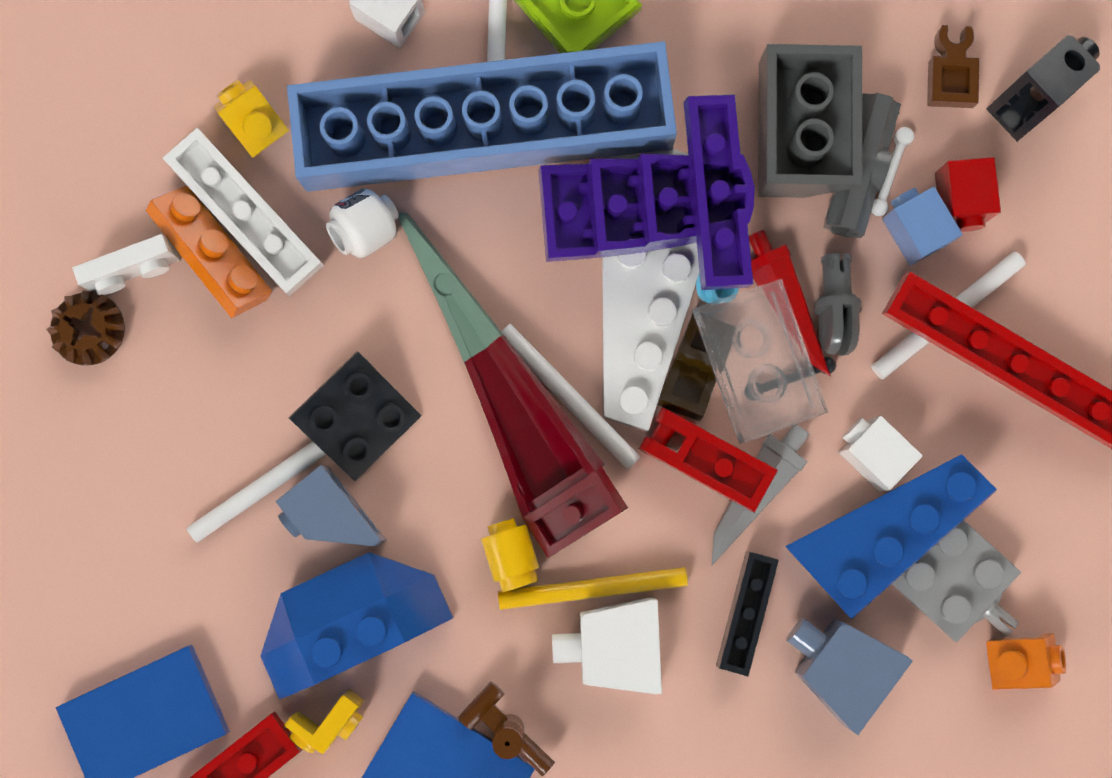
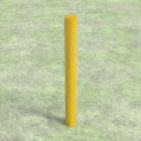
M680 567L517 588L506 592L498 591L500 610L688 586L686 568Z

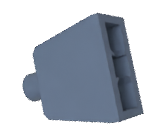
M802 618L792 628L786 639L787 642L805 655L795 670L796 675L838 721L856 735L860 734L913 662L908 656L835 619L830 622L824 632H821L806 619Z

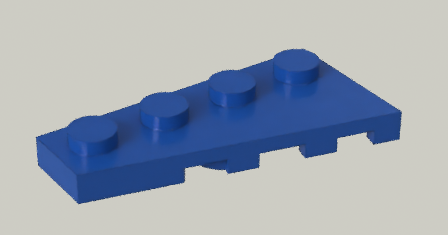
M961 454L785 547L841 609L853 619L991 497L997 489Z

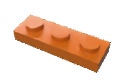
M187 185L150 200L146 209L148 215L231 319L267 301L273 292Z

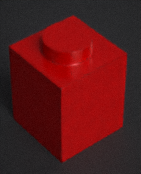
M995 157L947 161L935 172L937 192L961 232L983 229L986 227V222L1001 213Z

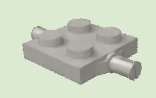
M962 521L892 584L955 642H958L974 623L984 618L995 626L1003 636H1007L1013 631L999 617L1014 629L1019 623L998 603L1003 592L1021 574V571L965 521Z

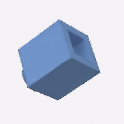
M934 186L921 194L918 193L916 188L901 194L891 201L894 209L882 219L909 266L944 248L963 235Z

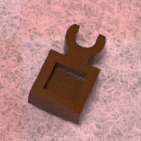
M942 25L937 31L934 45L942 56H933L928 62L927 106L974 108L979 103V58L966 57V51L974 40V31L971 26H966L960 33V43L958 44L949 40L948 25Z

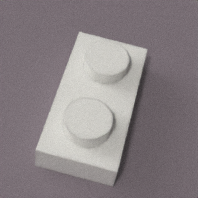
M160 234L72 267L79 286L91 292H97L98 295H106L123 289L126 286L125 281L135 277L152 278L162 275L170 269L168 265L181 259L178 251L168 238Z

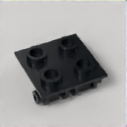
M357 351L288 418L347 475L356 481L422 415Z

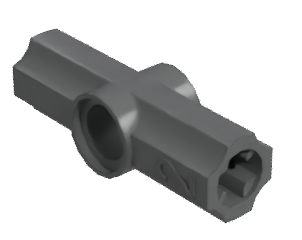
M880 93L862 94L863 185L860 188L833 192L823 228L828 229L833 234L847 238H862L865 235L876 192L881 190L891 163L892 153L888 149L901 106L891 96Z

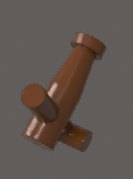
M490 681L458 716V719L470 730H473L482 720L495 733L492 747L497 756L502 759H512L520 755L541 776H544L554 765L555 761L524 733V724L518 716L512 714L505 715L495 705L505 693L494 682Z

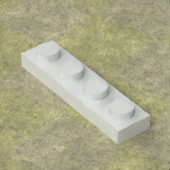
M198 128L163 157V160L289 297L324 266Z

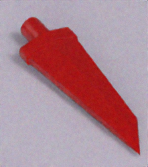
M764 230L751 234L749 236V243L756 255V258L751 260L753 280L802 359L831 377L791 258L792 254L787 244L773 249Z

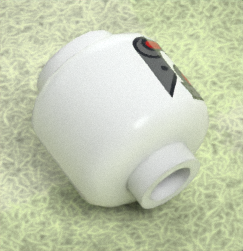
M363 188L336 203L330 209V221L326 224V228L331 240L344 255L351 253L355 257L365 258L390 243L396 236L395 220L399 218L398 211L391 199L385 194L379 197L372 190Z

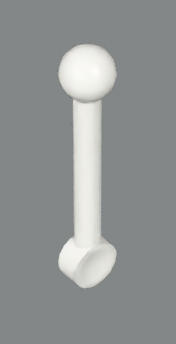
M902 127L894 134L893 139L896 147L891 158L890 167L878 198L874 200L871 213L875 216H883L888 211L886 200L903 151L914 139V133L908 127Z

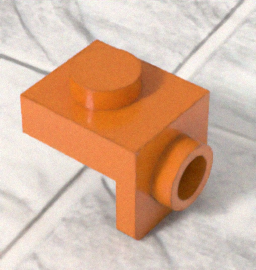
M1045 633L1039 637L1002 638L986 641L992 690L1052 688L1061 680L1060 674L1066 673L1065 651L1062 645H1056L1054 633Z

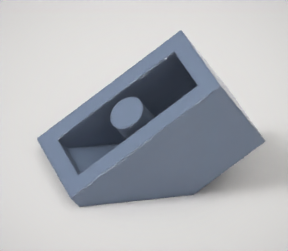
M320 465L275 501L283 511L278 515L279 520L295 538L301 534L307 540L365 546H379L387 540L327 466Z

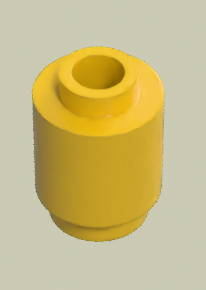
M512 518L487 526L490 536L481 538V542L493 581H499L501 591L506 592L537 582L538 577L535 569H538L539 565L526 524L517 527L515 519Z

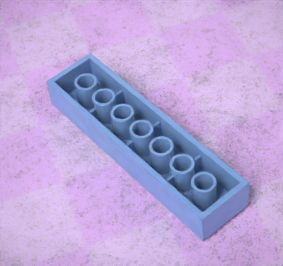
M665 41L287 85L295 175L307 192L672 150L677 135Z

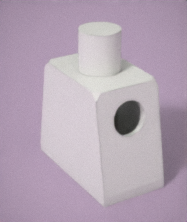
M648 597L579 612L580 633L552 634L553 663L581 662L583 684L642 693L662 694L658 600L656 598Z

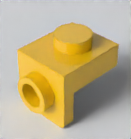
M236 80L218 93L217 97L220 102L214 106V109L252 158L289 131L251 80L244 84L240 80Z
M349 689L341 696L320 726L297 711L288 719L285 727L292 732L290 735L291 740L301 749L308 753H314L317 750L323 755L338 736L345 741L350 737L363 719V716L357 710L365 700Z

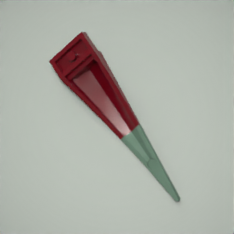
M399 213V221L438 301L480 400L522 519L546 557L550 558L626 510L628 506L603 469L605 464L411 216L407 213Z

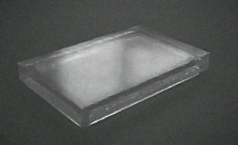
M782 279L692 309L739 444L747 443L828 413Z

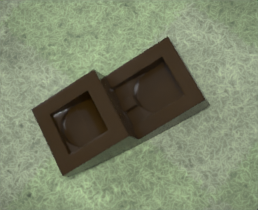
M693 311L657 405L701 421L718 375L724 366L737 328Z

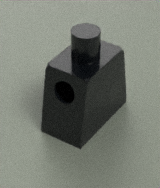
M1067 35L986 108L987 111L1018 142L1100 70V64L1096 61L1100 55L1097 44L1087 37H1080L1076 40L1074 36ZM1033 86L1044 97L1042 101H1037L1031 96L1030 89Z

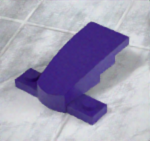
M735 94L688 96L683 103L688 155L641 154L638 159H590L588 164L541 165L538 173L546 262L635 254L697 243L701 290L748 288L753 285L748 224L754 209L755 187L751 170L744 155L740 153Z

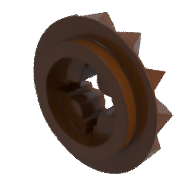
M83 290L82 293L64 296V301L58 308L51 310L53 317L50 327L46 330L51 336L52 348L66 361L83 366L102 363L115 354L123 341L125 333L123 315L119 307L104 295ZM91 315L90 324L96 328L95 331L101 333V336L84 334L79 340L80 331L74 327L75 325L71 321L72 319L86 321Z

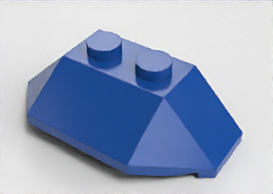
M368 552L282 592L260 657L280 700L393 649L454 617L434 574Z

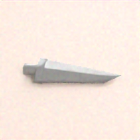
M793 424L782 441L769 434L762 443L763 446L756 458L777 469L778 473L755 514L731 501L714 531L712 565L798 471H801L806 465L807 461L797 454V451L810 435L802 427Z

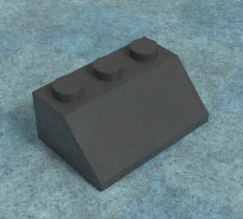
M767 44L759 61L758 197L806 198L860 188L863 185L862 46Z

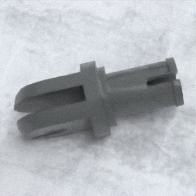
M830 253L821 257L823 295L814 302V312L818 315V334L821 348L830 355H836L837 352L840 356L849 355L855 350L859 341V313L862 311V301L852 293V257L846 253L842 255V260H840V253Z

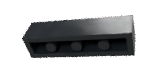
M749 551L745 552L716 666L719 669L749 677L779 562L778 559Z

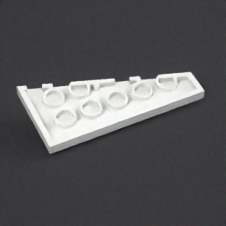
M672 149L602 157V159H638L641 154H688ZM697 243L649 252L602 257L604 418L647 432L649 431L699 274Z

